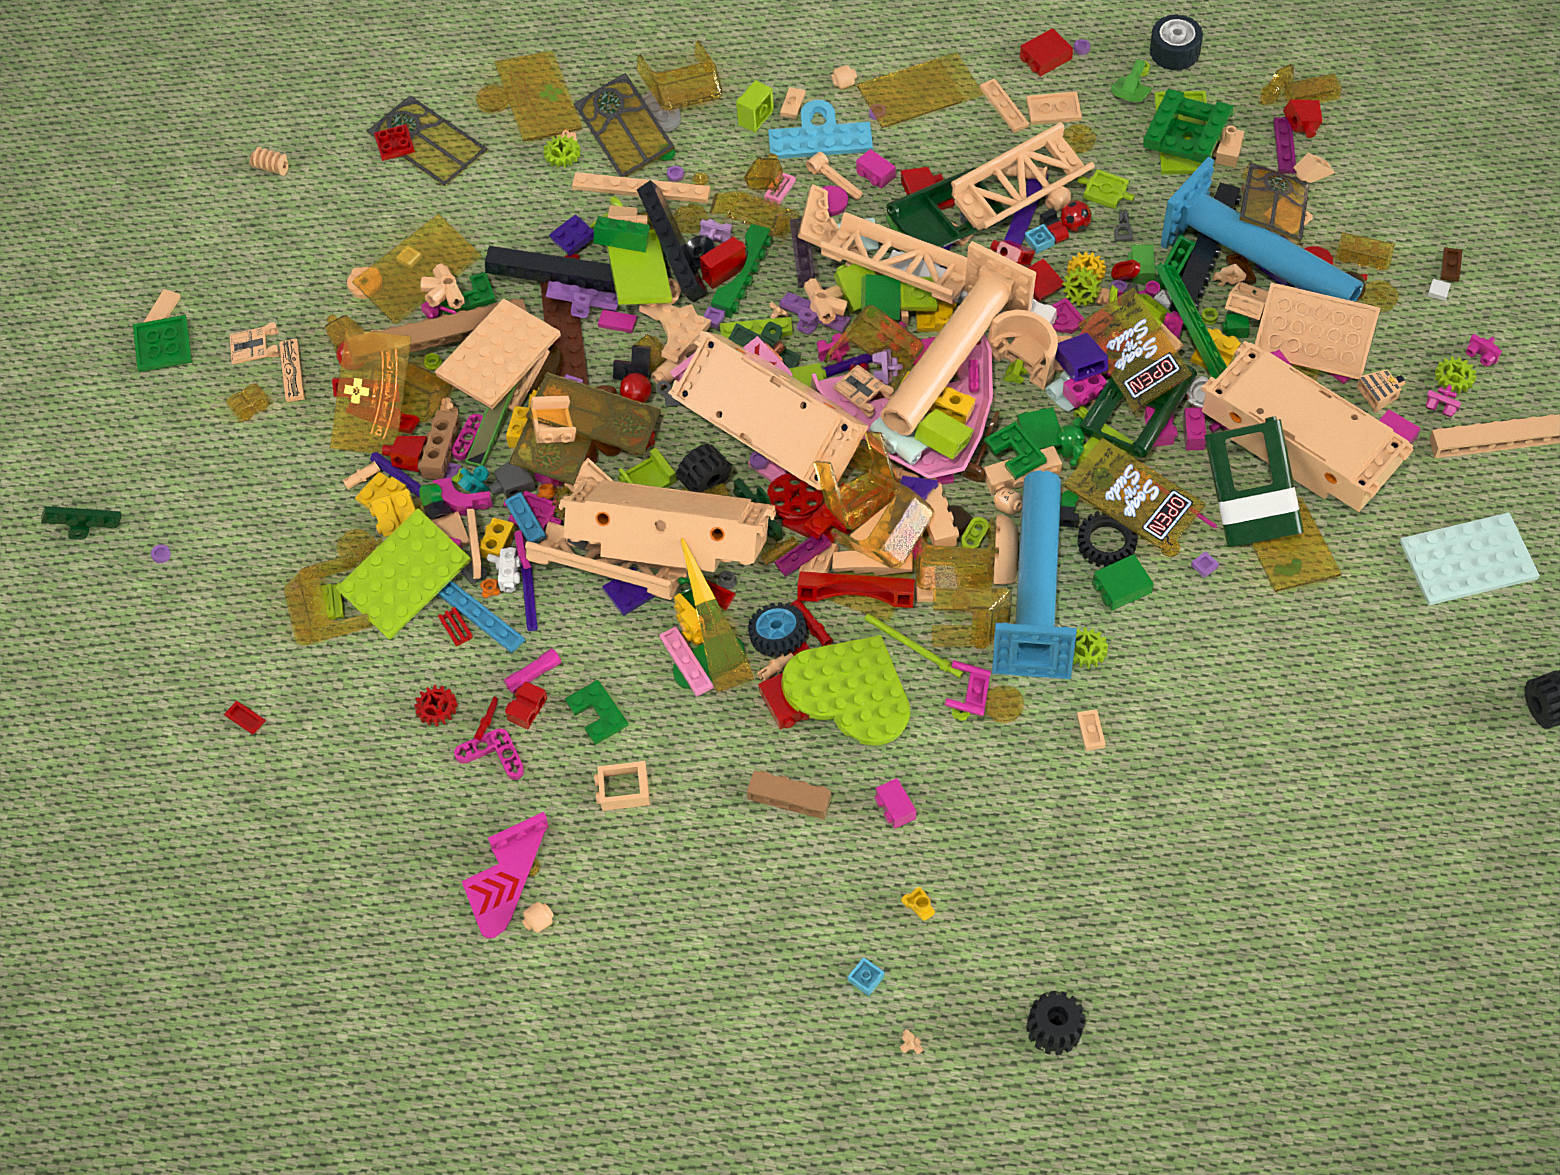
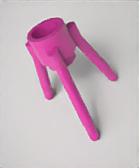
M428 302L421 305V310L427 316V319L436 318L439 314V309L451 314L457 313L440 304L434 308Z

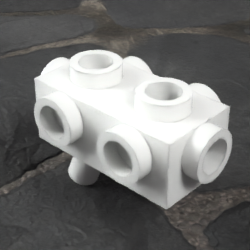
M513 547L501 549L500 557L489 554L487 561L495 563L496 570H499L498 584L500 591H516V585L520 582V574L517 570L518 567H521L517 549Z

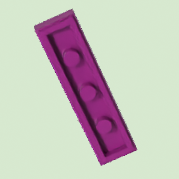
M1274 117L1273 126L1278 172L1282 174H1296L1297 171L1294 169L1296 158L1292 127L1286 117Z

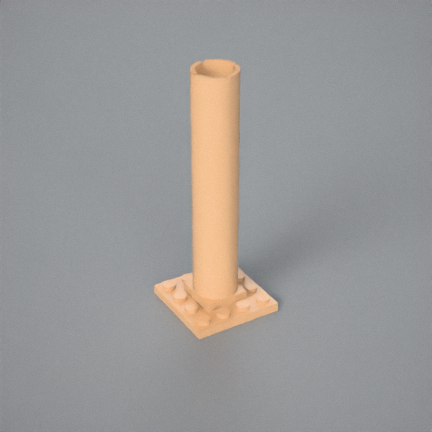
M973 241L969 244L964 291L968 292V294L882 409L881 419L889 429L897 431L900 435L907 436L914 431L989 328L992 319L1001 310H1026L1031 312L1036 272Z

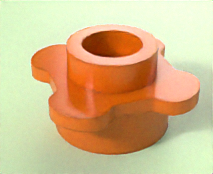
M553 484L540 485L537 497L550 499L555 496L557 488H554Z
M489 578L480 583L484 598L500 594L497 579Z

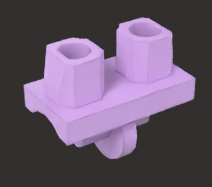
M712 219L707 221L701 220L699 236H707L713 243L715 241L723 243L731 238V224H718Z
M885 349L872 355L873 364H882V370H875L873 376L881 380L883 384L888 385L889 382H892V376H898V369H902L903 364H897V357H892L891 364V349Z

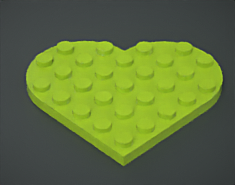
M881 635L804 650L793 656L784 668L781 680L782 691L788 703L796 711L800 710L813 719H833L844 735L859 740L861 744L872 746L888 744L900 737L909 722L910 705Z

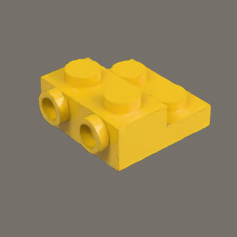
M937 299V311H916L917 332H940L953 315V310H956V301L954 304H950Z
M1208 328L1215 345L1228 367L1236 357L1234 352L1240 347L1241 342L1235 336L1227 337L1223 335L1219 329L1214 328L1212 330ZM1196 349L1190 362L1207 369L1198 349Z
M378 472L355 499L369 509V506H372V501L407 489V487L394 477L388 478Z
M409 488L372 501V506H369L371 515L373 517L376 516L378 524H376L379 534H383L384 537L391 535L416 511Z
M679 593L674 597V609L677 614L675 617L682 628L681 635L686 642L690 641L694 646L700 645L706 638L704 618Z

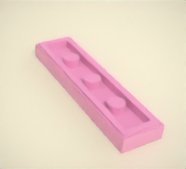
M675 626L659 634L660 640L695 696L697 697L713 689L712 682L678 628Z

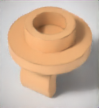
M1102 288V290L1097 291L1099 296L1095 298V301L1099 305L1109 306V289Z

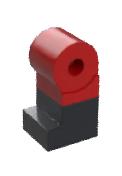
M1054 208L1040 214L1039 225L1044 224L1055 238V244L1069 238L1068 230L1057 217V212Z

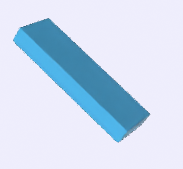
M521 492L504 500L527 541L538 543L547 538Z

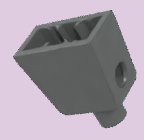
M510 461L494 471L496 482L488 485L492 495L503 492L506 499L520 492L523 495L525 491L530 493L536 491L534 481L526 469L509 464Z

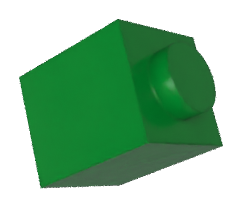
M1226 314L1225 320L1221 322V331L1225 332V336H1235L1237 339L1248 338L1250 329L1248 316Z

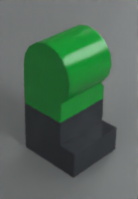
M436 483L422 485L419 489L425 514L430 520L451 513L450 506H445L441 496V487Z
M1067 490L1062 494L1059 524L1061 527H1078L1079 513H1074L1078 505V494L1073 490Z

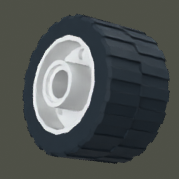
M1174 14L1162 17L1152 28L1150 56L1158 66L1173 71L1193 66L1200 56L1203 38L1201 26L1193 18L1185 15Z

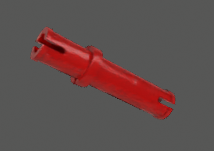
M797 599L793 601L790 606L794 605L801 611L810 634L816 637L822 646L831 645L833 639L824 630L823 624L815 619L802 601Z

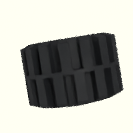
M707 443L691 450L679 463L676 474L680 482L689 491L712 494L725 484L732 468L726 458L712 444Z
M1555 670L1528 680L1524 688L1527 706L1533 718L1544 729L1560 725V670Z
M1050 991L1049 996L1045 993L1041 994L1039 1000L1035 999L1027 1019L1026 1031L1029 1032L1028 1038L1030 1042L1036 1041L1035 1047L1038 1050L1041 1047L1044 1048V1053L1049 1055L1051 1051H1055L1056 1055H1062L1063 1050L1066 1053L1072 1051L1073 1046L1076 1047L1079 1043L1085 1026L1086 1017L1085 1014H1082L1084 1008L1081 1004L1076 1005L1077 999L1074 996L1069 999L1066 997L1067 993L1061 991V995H1056V991Z

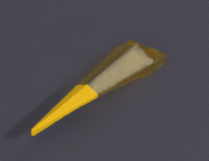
M681 538L709 673L715 690L718 693L753 680L754 677L739 642L685 540Z

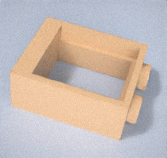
M1239 281L1230 291L1225 309L1260 320L1269 291Z
M645 761L597 767L598 774H594L595 786H599V792H596L597 804H601L602 811L650 805ZM638 773L639 794L606 797L604 777Z

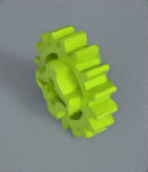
M558 135L557 139L551 137L552 141H546L547 145H544L543 154L546 162H550L551 166L556 164L557 168L560 165L566 168V164L572 166V161L577 162V157H580V145H578L577 140L574 141L573 137L568 139L567 135H564L563 138Z
M1086 266L1082 270L1080 267H1076L1075 271L1073 269L1070 270V275L1064 277L1067 281L1062 283V285L1066 286L1062 291L1068 293L1065 298H1072V304L1077 301V306H1080L1082 303L1087 306L1089 301L1093 303L1095 298L1099 296L1097 291L1102 290V287L1098 286V284L1102 281L1096 279L1098 274H1092L1093 269L1087 271ZM1079 275L1078 280L1073 281V278ZM1086 292H1092L1090 296L1085 297Z
M1451 356L1450 360L1444 358L1443 363H1438L1434 379L1439 380L1438 386L1443 385V388L1447 389L1448 385H1451V391L1456 390L1460 394L1461 390L1467 392L1468 388H1472L1476 380V370H1472L1473 364H1467V359L1461 361V357H1458L1455 360Z
M1084 627L1082 632L1076 629L1073 664L1080 663V668L1084 664L1088 669H1090V664L1097 667L1098 661L1103 663L1104 657H1107L1108 643H1106V637H1101L1100 631L1094 633V628L1087 631V628Z

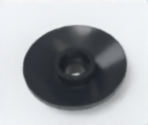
M703 235L696 236L686 243L696 268H701L700 257L715 248L713 241Z

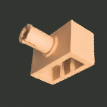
M1234 126L1224 128L1223 137L1220 142H1217L1219 147L1215 146L1213 157H1216L1215 164L1236 168L1244 131L1237 130Z

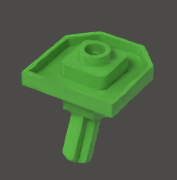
M1136 59L1131 74L1128 73L1127 78L1120 77L1112 84L1111 91L1115 96L1130 102H1142L1151 93L1152 88L1140 84L1142 79L1140 76L1145 66V61Z

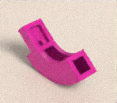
M451 478L433 480V483L441 487V496L445 506L449 505L452 513L458 511L459 515L467 516V509L485 510L488 507H493L490 491L464 494L454 488Z

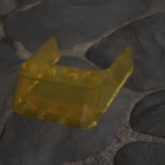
M699 40L695 41L694 53L699 63L660 73L654 72L650 69L642 55H637V72L662 109L673 110L718 99L722 96L723 90L717 67Z
M743 191L715 193L709 212L712 215L724 213L732 219H737V217L743 219V223L749 225L754 223L771 229L769 235L772 237L788 234L800 214L796 210Z
M868 305L828 351L824 362L827 364L845 342L856 344L870 356L885 349H891V364L892 357H897V364H903V368L898 369V376L890 385L895 389L922 353L924 344L918 337L873 305Z
M865 432L872 457V466L868 471L841 487H838L831 462H814L826 506L847 529L854 530L862 526L897 497L899 489L882 432Z
M870 469L868 474L873 483L896 493L870 535L864 540H856L833 528L830 532L835 541L889 568L898 569L905 563L934 516V509L909 487Z
M918 513L916 521V585L924 590L979 594L989 592L992 587L995 562L994 518H990L987 548L978 549L936 546L925 543L922 537L923 513Z
M352 554L304 567L285 585V600L294 638L298 645L308 646L372 627L368 614L336 622L328 618L319 579L357 568Z
M933 588L934 611H968L972 613V625H933L932 646L986 648L995 639L996 623L1010 624L1012 591L1006 588Z

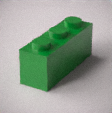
M598 216L594 226L593 244L646 252L649 243L650 225Z
M1180 234L1163 265L1175 266L1178 273H1180L1196 243ZM1157 274L1154 281L1159 283L1160 288L1167 290L1161 277Z

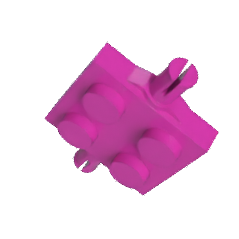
M527 491L523 493L526 502L544 532L548 522L563 525V520L554 517L559 508L557 502L543 497L539 498L537 495ZM511 514L508 522H512L514 526L519 527Z

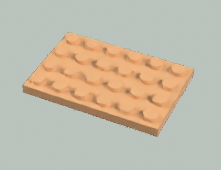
M1271 283L1255 346L1268 352H1275L1280 349L1292 364L1359 379L1364 372L1381 308Z
M503 299L435 371L436 376L493 409L560 337V331Z

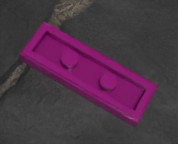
M824 534L818 540L811 536L774 561V564L786 577L829 548L832 544Z

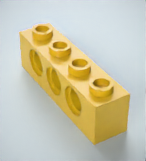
M910 371L907 372V374L905 375L903 381L905 380V378L907 377V375L910 373ZM945 387L929 411L932 412L938 409L966 425L974 410L976 399L951 387Z

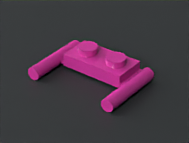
M953 660L951 668L970 673L964 703L946 698L944 706L983 716L991 671Z

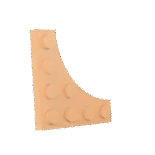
M812 184L809 189L797 237L820 247L822 241L828 243L838 232L839 227L834 219L830 218L827 211L829 208L827 201L828 191ZM854 244L850 251L860 254L856 244Z
M653 303L641 304L639 306L640 312L652 317L656 321L659 320L663 324L668 340L662 350L661 357L677 363L694 345L700 336L701 330L706 332L711 326L710 319L672 306L671 304Z

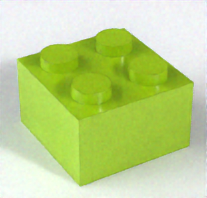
M755 80L752 85L747 87L746 92L738 97L736 101L738 125L754 133L774 111L771 87Z

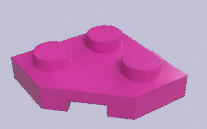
M1067 298L1051 305L1057 309V317L1059 316L1058 320L1055 319L1056 324L1052 325L1055 331L1072 334L1087 325V321Z

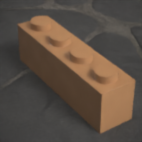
M754 770L747 789L748 800L825 820L832 799L831 790L824 786H812L805 781H793L788 777L774 776L766 771L759 772Z

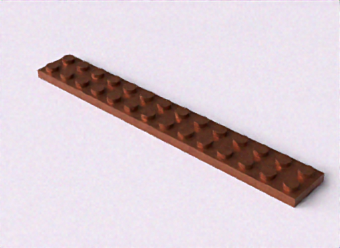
M540 282L544 322L560 331V337L553 343L563 355V363L558 379L563 380L565 375L568 374L582 379V386L589 388L580 317L571 315L572 302L546 297L548 283ZM557 386L555 388L556 392L559 391V387ZM580 389L581 392L589 394V391ZM578 394L573 406L592 412L590 398ZM571 409L569 415L572 427H575L578 432L590 435L593 429L592 416ZM575 434L574 442L558 443L572 444L580 442L587 444L589 438ZM592 440L585 460L589 458L593 463H598L596 446ZM564 448L566 459L576 458L580 461L584 448ZM570 461L564 464L563 468L578 466L576 461Z

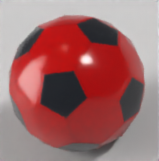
M1074 200L1064 205L1060 213V219L1067 230L1078 232L1088 227L1092 219V213L1085 202Z

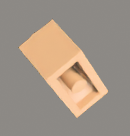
M1309 152L1294 166V169L1297 171L1296 176L1301 181L1305 180L1310 183L1335 173L1325 159Z

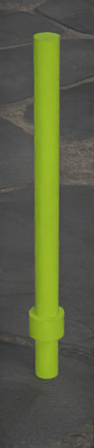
M869 613L865 616V621L937 664L939 669L944 672H950L959 679L964 675L963 671L951 668L952 662L949 660H943Z

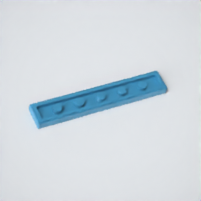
M450 581L437 594L511 654L525 642L523 636L454 582Z

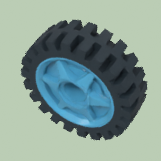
M778 602V606H775V603H770L771 607L765 605L763 610L759 608L756 610L757 614L753 613L752 619H749V637L752 646L755 647L756 651H760L761 654L765 655L767 653L768 656L772 657L775 653L776 657H780V653H783L785 656L788 655L789 650L792 653L795 651V647L799 648L801 643H804L807 634L805 620L801 611L794 605L790 606L789 603H786L783 606L782 602Z

